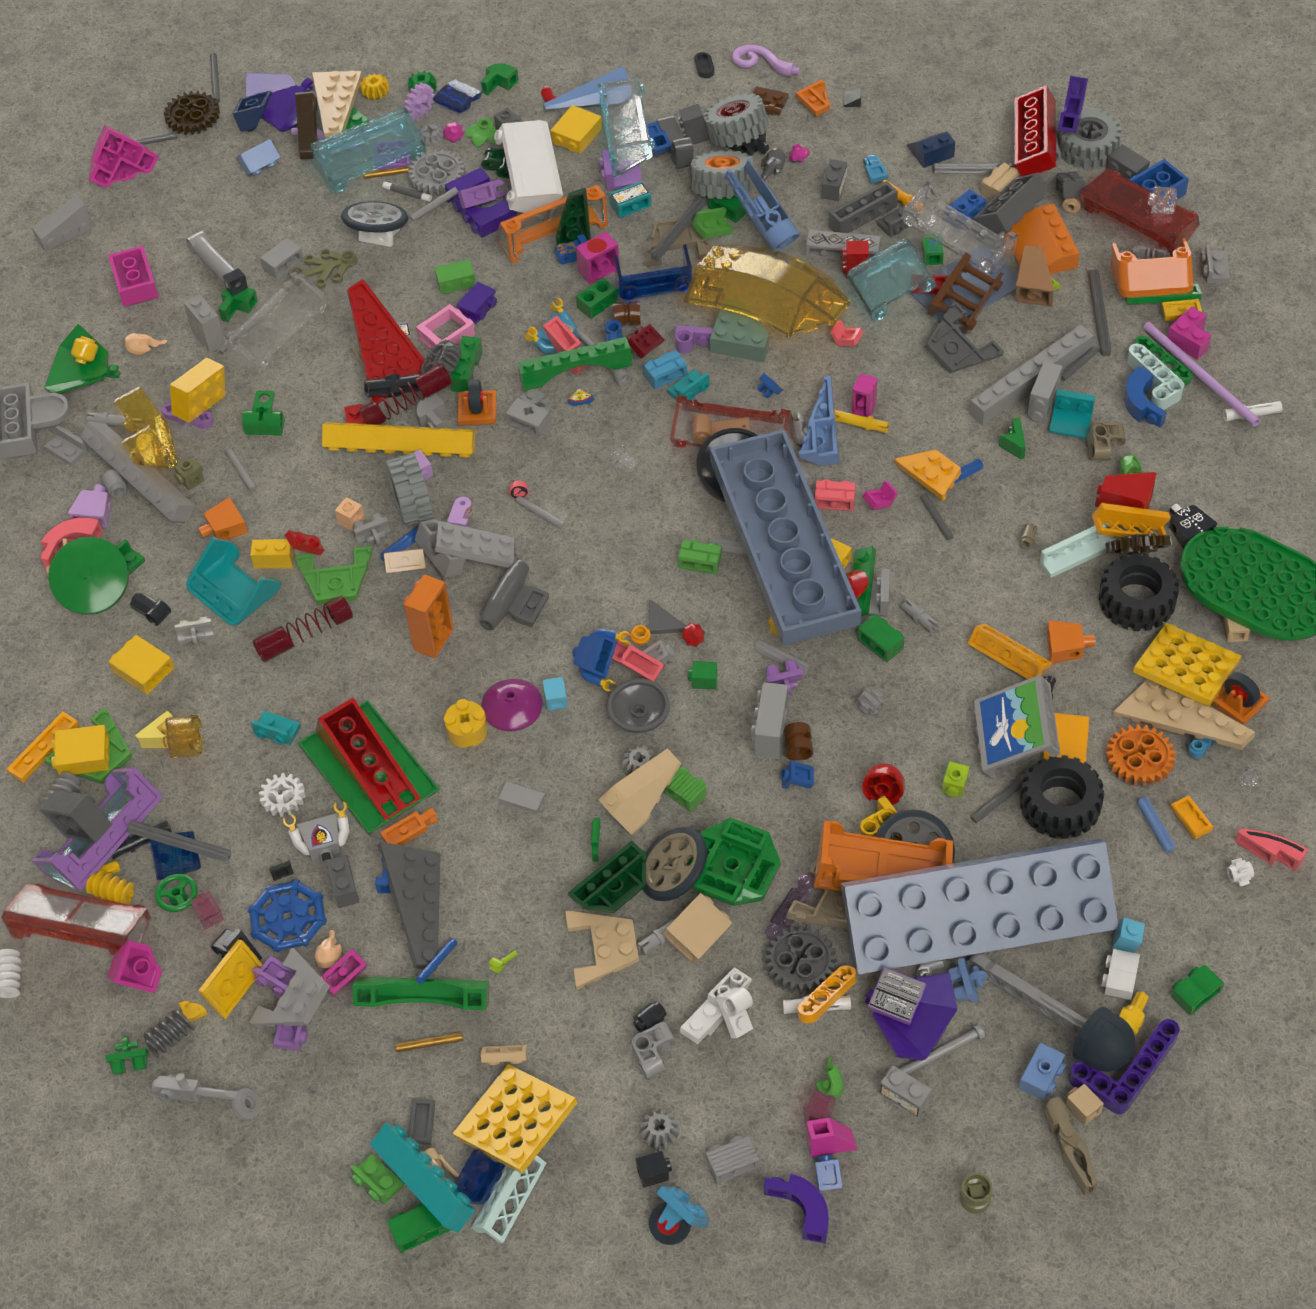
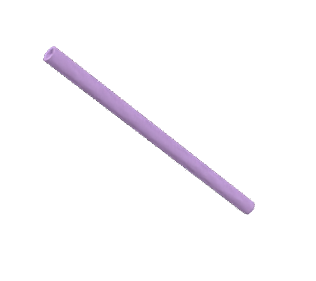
M1151 322L1145 323L1143 329L1246 421L1253 427L1260 423V419L1158 328Z

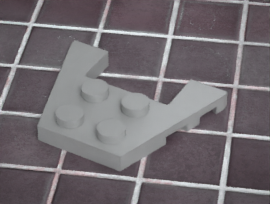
M291 948L282 964L285 968L296 972L294 977L290 980L274 1011L261 1006L257 1007L249 1021V1024L253 1027L260 1028V1025L275 1027V1025L282 1024L284 1026H306L328 991L330 985L294 948Z

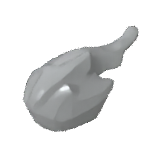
M797 413V421L793 422V437L799 445L803 444V438L808 431L801 413Z

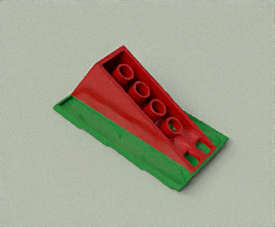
M354 697L319 717L316 731L298 742L303 752L341 801L347 803L348 810L368 835L440 790L368 700L358 705Z

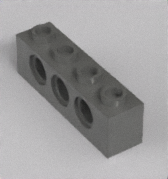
M888 181L830 211L829 227L834 232L849 233L897 207L898 191Z

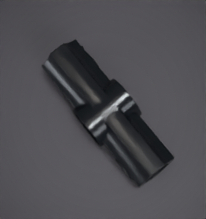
M391 374L381 379L365 380V395L367 398L384 395L391 398V391L397 397L402 395L399 387L404 393L411 392L407 382H409L415 392H418L420 389L415 377L419 376V374L406 376Z

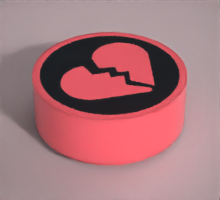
M515 481L509 486V494L514 499H517L518 496L525 498L529 493L528 485L523 481Z

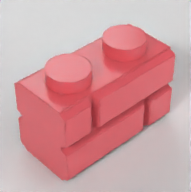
M828 479L817 480L815 502L818 509L854 511L856 483H851L850 481L834 482Z

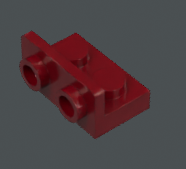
M651 324L645 328L643 326L639 327L634 332L635 335L631 333L627 337L629 346L641 359L664 342V338Z

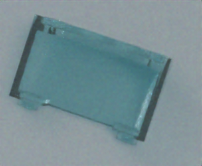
M903 239L854 267L847 275L853 296L873 322L886 316L888 304L917 287L921 292H929L937 286L935 279L910 239Z

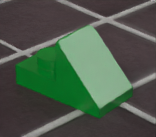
M1012 418V426L1008 427V434L1000 435L999 447L1019 459H1024L1026 446L1020 418Z

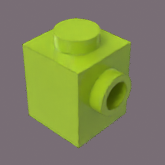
M949 761L943 780L942 793H946L950 797L958 796L963 798L970 766Z

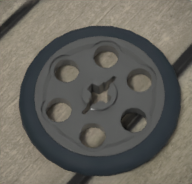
M914 809L900 811L885 820L878 829L876 837L890 839V835L896 833L900 835L903 842L929 846L930 843L927 841V835L930 833L936 834L938 838L953 841L952 864L954 862V839L942 820L931 813ZM916 823L919 826V832L916 834L910 833L908 824Z

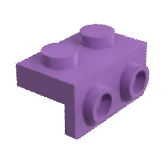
M270 956L260 969L257 967L253 968L254 980L262 987H269L276 996L281 998L296 972L285 968L282 962Z
M278 1025L273 1043L274 1048L301 1051L302 1043L307 1041L308 1030H306V1026Z

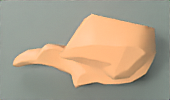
M131 333L125 338L124 346L128 352L140 356L151 350L149 346L157 347L158 345L165 344L167 340L160 341L146 334Z
M334 930L329 931V937L315 951L314 957L319 968H331L341 959L342 947L340 944L335 945L337 940Z

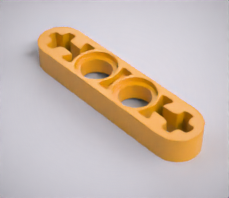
M844 965L834 971L799 1004V1021L810 1024L818 1020L856 983V969L852 966ZM829 987H838L839 989L832 990ZM816 999H825L826 1001L818 1002Z

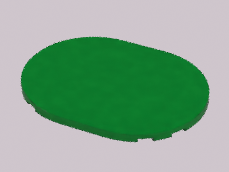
M1228 526L1214 527L1213 530L1198 533L1187 543L1180 560L1181 576L1191 594L1207 608L1266 637L1279 640H1302L1316 636L1315 561L1266 535L1241 527L1240 529H1232Z

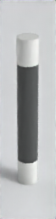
M383 182L382 185L384 189L430 202L432 199V195L389 182Z

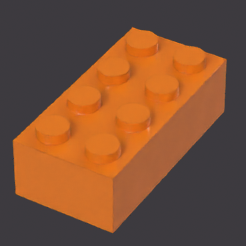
M424 574L420 581L415 583L410 596L405 598L403 606L414 651L435 659L453 632L454 625L446 583Z

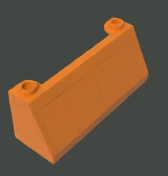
M824 820L820 835L814 888L842 892L841 883L952 864L953 841L937 838L931 841L928 846L844 832L843 825L837 821Z

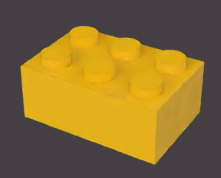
M205 358L170 384L172 415L190 423L219 400L223 399L226 395L224 366L209 358Z

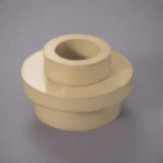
M1075 197L1065 199L1062 204L1064 211L1077 213L1081 206L1079 199Z

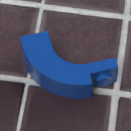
M1138 366L1127 380L1124 398L1126 408L1130 415L1138 422L1145 418L1150 424L1160 428L1165 423L1167 412L1150 402L1144 395L1152 387L1154 375Z

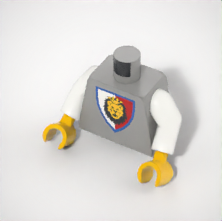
M344 801V809L342 811L337 809V802L334 804V810L339 814L338 817L336 814L299 823L297 824L298 828L294 825L296 818L292 814L293 823L291 825L286 824L285 818H283L284 826L289 827L290 831L288 833L294 847L302 854L310 855L312 861L320 859L322 866H327L326 860L333 859V855L341 853V846L345 844L350 832L348 816L345 815L348 806Z

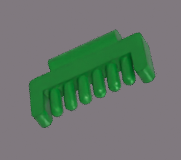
M594 817L592 821V862H599L600 817Z

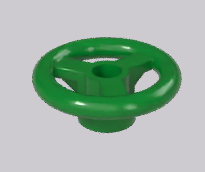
M173 874L167 876L158 884L155 890V900L158 906L165 911L180 912L194 903L198 894V888L191 877L185 874ZM181 880L176 887L163 889L168 883ZM187 884L191 887V895L188 900L184 890ZM162 897H168L174 906L166 904Z

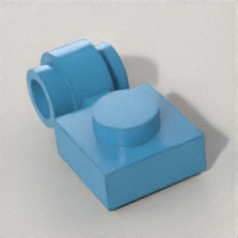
M868 155L863 159L871 184L888 180V173L883 162L880 163L878 155Z
M1208 738L1193 740L1189 744L1188 753L1194 759L1202 758L1205 755V751L1216 741Z

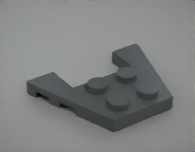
M956 301L952 303L925 346L949 373L1002 356L1004 353L994 340L978 350L954 324L965 316L966 311Z

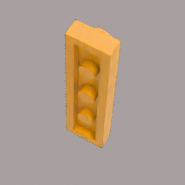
M62 711L6 769L7 772L24 783L45 761L44 759L53 752L52 739H55V731L77 728L79 726L78 721Z

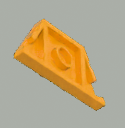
M936 449L895 459V464L902 471L942 501L946 499L947 491L952 489L955 480L961 474V467Z

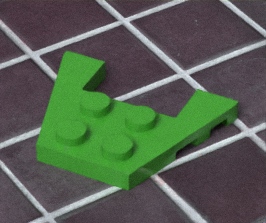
M371 546L354 548V565L315 570L313 553L295 556L296 563L317 605L326 604V602L328 603L337 597L339 598V596H343L346 601L357 600L372 556Z
M105 707L91 721L95 726L105 725L109 733V770L76 774L79 777L99 784H103L107 776L114 769H120L132 758L130 750ZM54 751L44 759L46 764L51 767V758L55 756Z

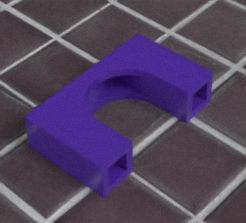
M480 167L445 184V191L448 192L454 187L461 191L490 182V177ZM458 194L447 200L452 202L455 211L462 214L465 223H469L472 231L475 234L478 233L481 238L497 231L500 222L518 216L517 211L509 209L507 199L490 207L479 208L471 206L464 209Z

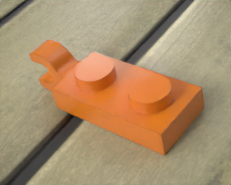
M433 808L428 809L421 815L416 811L380 832L381 837L386 843L402 846L428 831L427 825L438 821L437 814Z

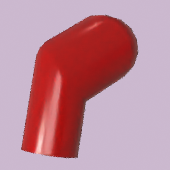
M546 86L541 90V95L545 102L558 97L553 95L550 87Z

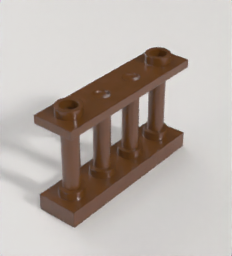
M967 252L964 253L930 303L927 314L932 317L937 311H942L946 314L950 308L945 305L944 300L946 298H951L974 311L970 318L964 316L959 320V322L965 324L963 334H966L969 329L971 331L974 329L977 323L976 318L994 291L998 292L1003 284L1001 279L1004 274L1000 272L997 278L993 279L972 267L971 263H969L972 255ZM963 272H968L991 285V287L985 292L962 279L961 275ZM954 285H959L982 298L979 305L955 293L954 289H952Z

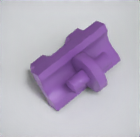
M796 660L785 662L786 672L779 673L777 665L767 666L765 683L788 685V695H791L792 688L798 687L796 681L803 679L802 668L799 669Z

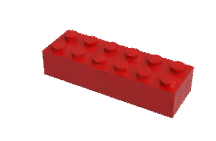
M1047 85L1015 98V166L1021 176L1042 173L1057 167L1056 100Z

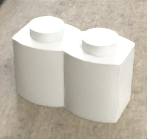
M1113 949V954L1107 956L1105 968H1109V973L1103 975L1101 986L1106 988L1105 995L1128 1000L1132 999L1140 954Z

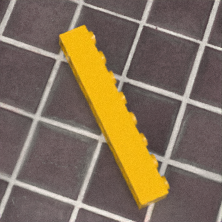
M326 422L322 424V447H328V450L331 451L346 448V451L350 452L365 449V452L375 453L376 450H384V453L393 454L395 451H402V454H411L420 449L426 456L440 453V456L449 457L451 454H459V457L467 458L476 451V430Z

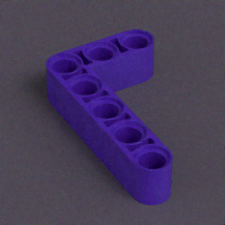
M1172 1019L1163 1020L1118 1082L1101 1071L1078 1061L1071 1067L1070 1084L1077 1088L1085 1084L1104 1103L1103 1106L1116 1114L1125 1113L1176 1043L1180 1031L1178 1023ZM1164 1031H1169L1173 1035H1166ZM1151 1048H1158L1160 1052H1155ZM1144 1064L1147 1065L1149 1068L1143 1069L1139 1065ZM1076 1073H1081V1074L1085 1075V1077L1080 1078V1077L1076 1076L1075 1074H1076ZM1132 1081L1135 1082L1137 1085L1131 1086L1127 1082ZM1095 1086H1102L1105 1090H1098ZM1120 1098L1123 1099L1125 1102L1119 1103L1115 1099Z

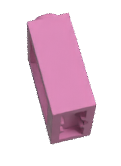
M449 304L418 325L416 330L418 339L427 347L433 349L435 345H438L443 340L432 331L450 319L458 323L461 328L445 339L454 342L457 346L460 345L462 336H475V325L459 309H455Z

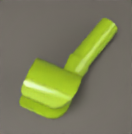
M514 950L501 960L493 957L489 961V965H491L489 969L495 973H500L505 964L518 955L517 951Z

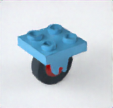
M662 1186L657 1191V1194L665 1203H661L653 1209L649 1218V1228L653 1237L660 1243L667 1245L681 1243L687 1238L691 1225L704 1228L710 1222L705 1216L707 1212L700 1205H693L689 1201V1194L683 1189H676L673 1186L671 1188Z

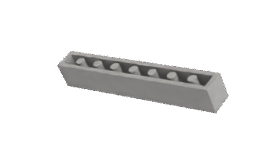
M1082 325L1078 326L973 398L970 403L969 414L980 424L984 425L1032 391L1044 361L1063 366L1062 370L1092 348L1094 335Z
M87 422L81 438L170 521L187 522L195 505L108 425L101 422Z

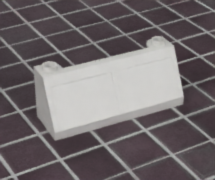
M542 120L503 123L499 130H496L494 139L498 145H501L503 142L512 190L507 194L509 209L526 213L560 200L563 196L548 123ZM555 208L548 210L546 217L550 216ZM542 212L535 216L543 218L545 212Z

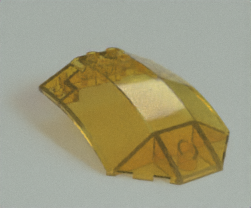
M733 243L714 245L697 265L684 297V303L730 310L757 319L784 333L786 338L791 337L797 331L803 330L805 333L816 330L818 325L828 323V326L836 324L850 306V300L833 278L810 263L776 250L772 251L766 248Z

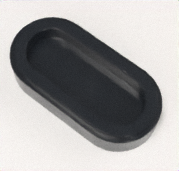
M706 52L697 53L694 57V62L699 77L704 79L711 78L715 73L711 55Z

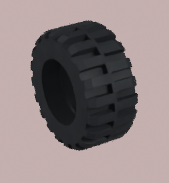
M1132 553L1131 556H1121L1120 560H1113L1104 570L1099 589L1098 600L1100 601L1101 610H1104V615L1108 619L1112 618L1114 624H1121L1122 628L1127 630L1129 627L1134 628V631H1140L1141 628H1145V631L1152 630V626L1158 628L1162 626L1163 622H1167L1174 613L1179 593L1178 579L1172 569L1169 570L1170 566L1167 563L1160 562L1161 559L1157 557H1149V554L1138 555V553ZM1133 584L1142 585L1151 589L1155 596L1149 599H1136L1128 596L1122 588Z
M1062 755V757L1049 756L1048 760L1043 758L1038 761V764H1033L1029 768V772L1025 774L1021 789L1020 808L1023 810L1024 818L1026 820L1029 819L1028 824L1032 828L1037 827L1039 833L1043 835L1048 833L1050 834L1049 837L1052 838L1061 836L1062 839H1068L1070 835H1073V838L1081 836V831L1086 833L1091 830V826L1097 823L1104 799V785L1097 771L1091 770V765L1084 762L1083 764L1080 762V759L1076 757L1071 759L1068 758V755ZM1053 787H1065L1074 791L1081 801L1073 806H1057L1049 802L1044 797L1043 792Z

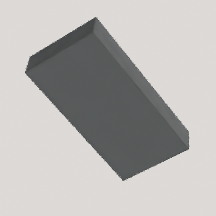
M412 1099L408 1138L414 1139L419 1145H431L435 1100Z

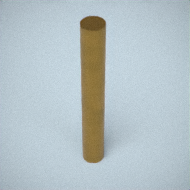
M409 166L363 172L364 179L408 173Z
M462 1032L397 1043L395 1044L396 1052L463 1041Z

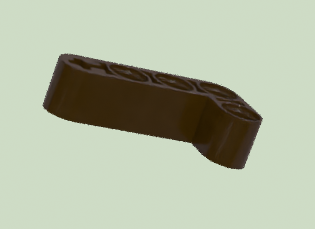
M313 91L296 92L295 101L300 159L318 158L317 99Z

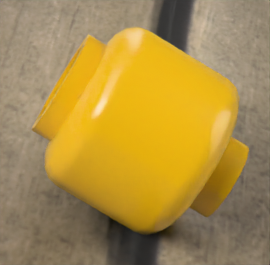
M81 336V338L75 339L71 355L76 357V362L86 365L87 361H94L98 345L95 344V340Z

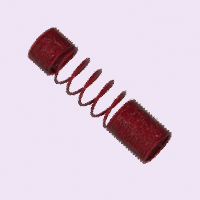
M440 363L427 372L415 377L423 399L417 395L409 382H407L415 404L407 398L399 387L406 404V409L398 402L391 391L390 393L398 413L392 410L382 396L389 413V418L383 414L375 401L360 408V413L365 423L381 425L386 422V419H391L390 410L394 414L399 415L398 405L404 410L408 409L406 399L415 406V395L424 401L425 398L428 399V397L449 387V385L451 386L453 382L444 365Z
M339 596V598L337 597L328 603L326 602L323 605L324 614L315 608V619L309 613H305L306 624L296 617V628L290 622H287V632L280 626L255 638V640L253 639L254 647L262 661L266 662L287 650L289 651L293 647L295 648L289 633L288 624L293 627L302 643H304L297 619L302 622L312 638L313 635L310 631L306 615L312 618L320 632L323 633L317 620L316 610L320 612L330 629H332L326 615L325 605L331 618L338 626L342 622L344 623L353 618L352 610L343 596Z

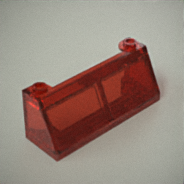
M1108 168L1081 192L1085 211L1091 214L1094 211L1097 214L1102 212L1157 241L1159 247L1162 248L1164 246L1169 250L1170 256H1172L1175 249L1181 247L1182 238L1188 241L1200 225L1199 216L1196 212L1188 211L1123 177L1118 171H1111Z

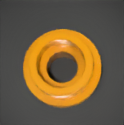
M643 625L635 626L630 633L632 636L630 638L635 644H645L650 640V631Z

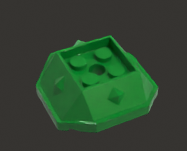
M731 817L720 824L703 830L701 835L707 846V861L700 878L693 886L694 891L732 906L763 901L781 866V861L770 832ZM693 858L689 859L687 866L693 862Z

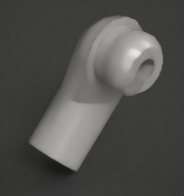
M943 961L921 963L916 972L917 978L931 976L933 970L944 967Z

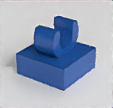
M765 373L760 376L759 379L763 383L758 386L757 390L763 392L767 389L763 394L766 398H770L773 392L778 395L783 391Z

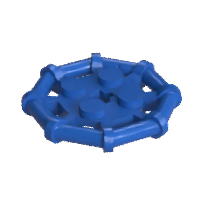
M296 879L293 882L266 886L265 891L252 906H249L247 911L250 914L251 937L273 948L274 952L299 946H308L310 940L327 922L324 915L322 893L312 890ZM291 891V895L282 894L279 897L276 895L277 893ZM298 893L304 894L309 899L304 901L298 898ZM271 897L272 903L267 909H262L263 905ZM312 906L315 907V916H309V908ZM290 912L292 918L283 920V914ZM259 916L265 917L266 925L260 927ZM309 923L312 924L311 927L304 934L302 931L305 929V927ZM270 931L278 937L275 940L266 934ZM289 935L298 936V938L284 941V938H287Z

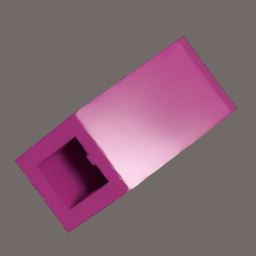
M831 1118L806 1121V1140L811 1157L857 1150L850 1128Z

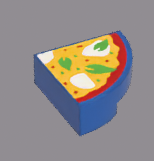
M578 388L568 399V404L571 406L587 405L594 401V396Z

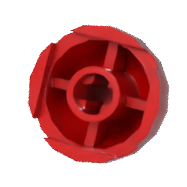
M886 763L870 768L862 783L863 794L869 801L871 799L878 800L881 798L880 796H887L886 798L892 805L899 802L905 790V779L900 770Z

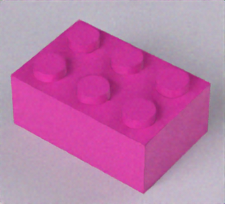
M143 246L108 255L124 307L159 297Z

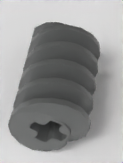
M177 1010L172 1011L173 1017L169 1015L165 1017L166 1023L163 1021L158 1022L159 1029L152 1027V1035L148 1032L144 1033L146 1045L157 1058H159L158 1050L164 1053L167 1052L166 1044L170 1047L174 1046L173 1038L180 1042V1033L185 1036L188 1035L187 1027L194 1031V1027L187 1017Z

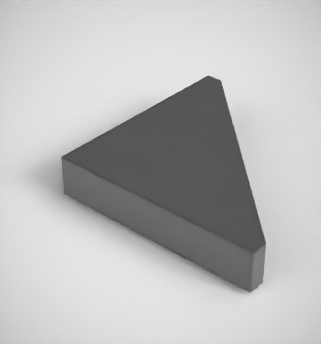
M649 600L650 634L683 632V628L687 625L654 601Z

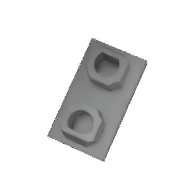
M376 513L370 517V523L365 524L363 520L354 522V533L357 543L374 541L376 545L381 544L379 538L386 536L385 533L390 532L387 517H382L380 513Z
M207 616L200 617L197 621L182 620L179 624H175L179 644L193 642L194 645H197L199 640L215 638L211 618Z

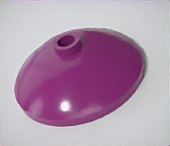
M506 679L497 682L486 691L481 707L485 712L486 721L494 728L502 731H518L527 728L538 719L542 711L543 701L539 690L533 684L521 679Z

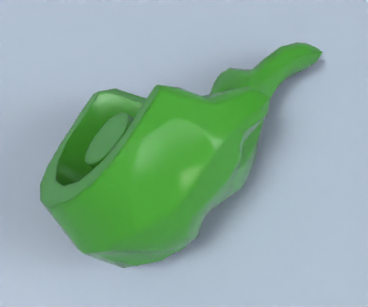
M1134 454L1126 455L1122 458L1120 462V475L1143 473L1141 464Z
M830 1056L824 1069L828 1079L818 1081L816 1086L823 1097L834 1099L842 1096L844 1082L837 1064L832 1065V1056Z

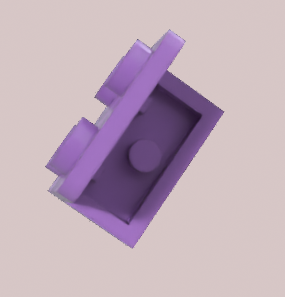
M602 150L603 158H599L601 169H605L601 172L603 181L607 182L608 190L624 188L642 181L639 160L637 158L611 162L609 150Z

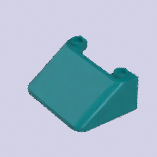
M213 537L189 575L186 587L190 593L227 624L236 626L273 597L283 583L276 578L263 577L259 582L255 581L235 564V561L240 557L238 547L231 541Z

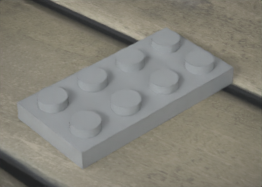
M438 521L436 526L435 552L510 568L514 563V538Z

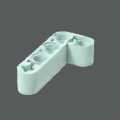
M1142 344L1131 345L1127 358L1128 365L1134 370L1140 366L1154 375L1152 384L1154 389L1150 402L1165 410L1180 401L1184 382Z

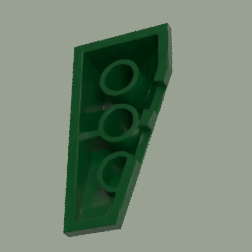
M586 188L568 193L555 237L556 246L561 243L575 241L577 236L584 234L587 241L591 240Z

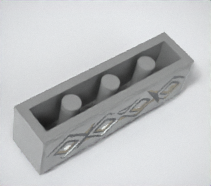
M809 230L806 243V257L846 261V259H843V248H846V241L868 240L869 263L878 264L881 236Z

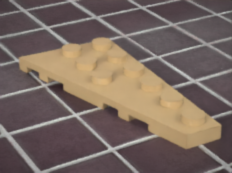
M312 72L325 139H342L363 77L362 72Z
M1149 679L1113 711L1114 716L1118 718L1123 716L1131 718L1132 722L1140 723L1142 721L1150 723L1152 727L1182 735L1185 733L1195 735V738L1201 740L1208 738L1215 740L1217 744L1242 750L1255 737L1253 730L1216 709Z

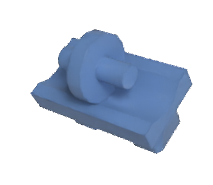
M958 959V965L948 969L953 983L961 980L964 985L954 988L955 997L958 1001L970 999L972 1003L979 1002L975 984L978 989L983 988V982L988 978L987 973L979 971L978 966L972 967L973 973H971V969L965 963V959Z

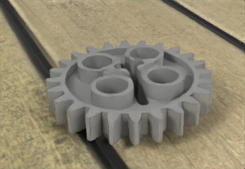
M434 149V153L427 150L426 155L421 153V158L416 156V161H411L412 165L409 166L408 171L410 183L413 184V187H417V191L423 189V193L430 191V195L433 192L439 195L440 191L446 192L445 184L464 175L465 166L464 162L461 161V157H456V153L451 154L450 150L444 153L443 149L437 152Z

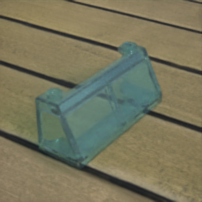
M406 107L310 144L315 168L332 194L342 192L347 186V180L407 156H410L412 161H416V156L421 158V153L426 155L425 144Z

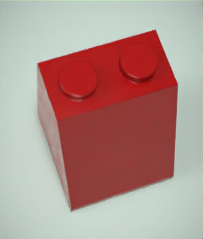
M1145 472L1105 476L1104 482L1099 483L1097 489L1098 495L1095 507H1099L1101 503L1149 509L1157 473Z

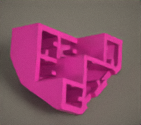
M104 125L92 154L89 181L106 188L112 186L111 183L119 180L123 182L135 178L134 175L152 172L159 155L122 132Z

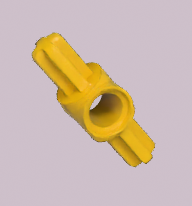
M1143 991L1136 992L1131 1005L1123 1007L1119 1015L1131 1026L1134 1035L1138 1034L1139 1027L1142 1026L1145 1019L1143 1009L1149 997Z

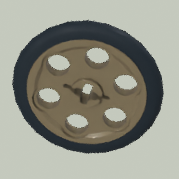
M688 827L672 829L661 835L646 852V887L643 889L649 898L656 901L676 899L684 895L698 881L707 861V846L703 836L697 830ZM689 842L688 847L682 850L683 845ZM672 844L671 849L665 853L666 848ZM693 858V862L687 866L689 859ZM659 862L658 868L653 870L655 864ZM681 875L680 881L675 884L676 878ZM664 878L663 883L658 886L660 879Z

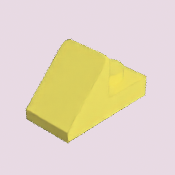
M166 711L137 733L135 737L141 748H170L165 734L171 733L176 726L173 715Z

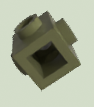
M190 456L174 466L176 472L174 475L175 479L188 490L204 481L203 467Z

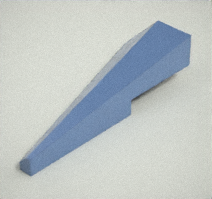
M620 67L553 100L543 103L544 109L631 101L630 82L625 67Z
M831 376L824 377L823 387L819 391L818 401L815 403L808 423L807 434L803 438L802 449L799 450L800 458L817 465L840 463Z

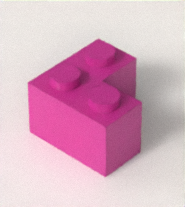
M1191 306L1169 327L1168 338L1183 352L1198 360L1209 349L1211 334L1204 331L1207 315Z

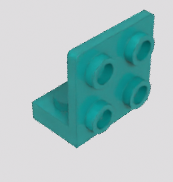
M1057 389L1049 432L1086 439L1093 414L1095 395Z

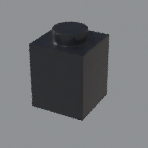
M662 1151L635 1159L643 1188L670 1180L671 1163L669 1158H664Z

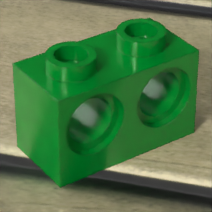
M604 277L576 295L577 308L590 319H593L619 300L618 289Z

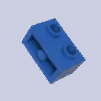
M970 189L967 190L946 208L945 220L960 230L971 226L974 222L972 218L985 207L986 199Z

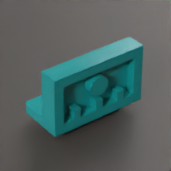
M694 369L667 389V393L681 405H684L686 402H691L697 394L708 389L710 386V375L707 372L701 375Z
M263 711L258 721H252L251 727L253 733L261 739L266 737L279 745L284 743L290 746L301 728V723Z

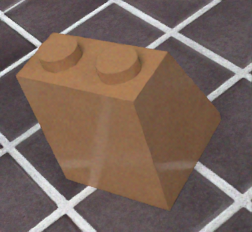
M1034 245L1024 246L1016 284L1015 301L1052 307L1054 287L1042 248Z

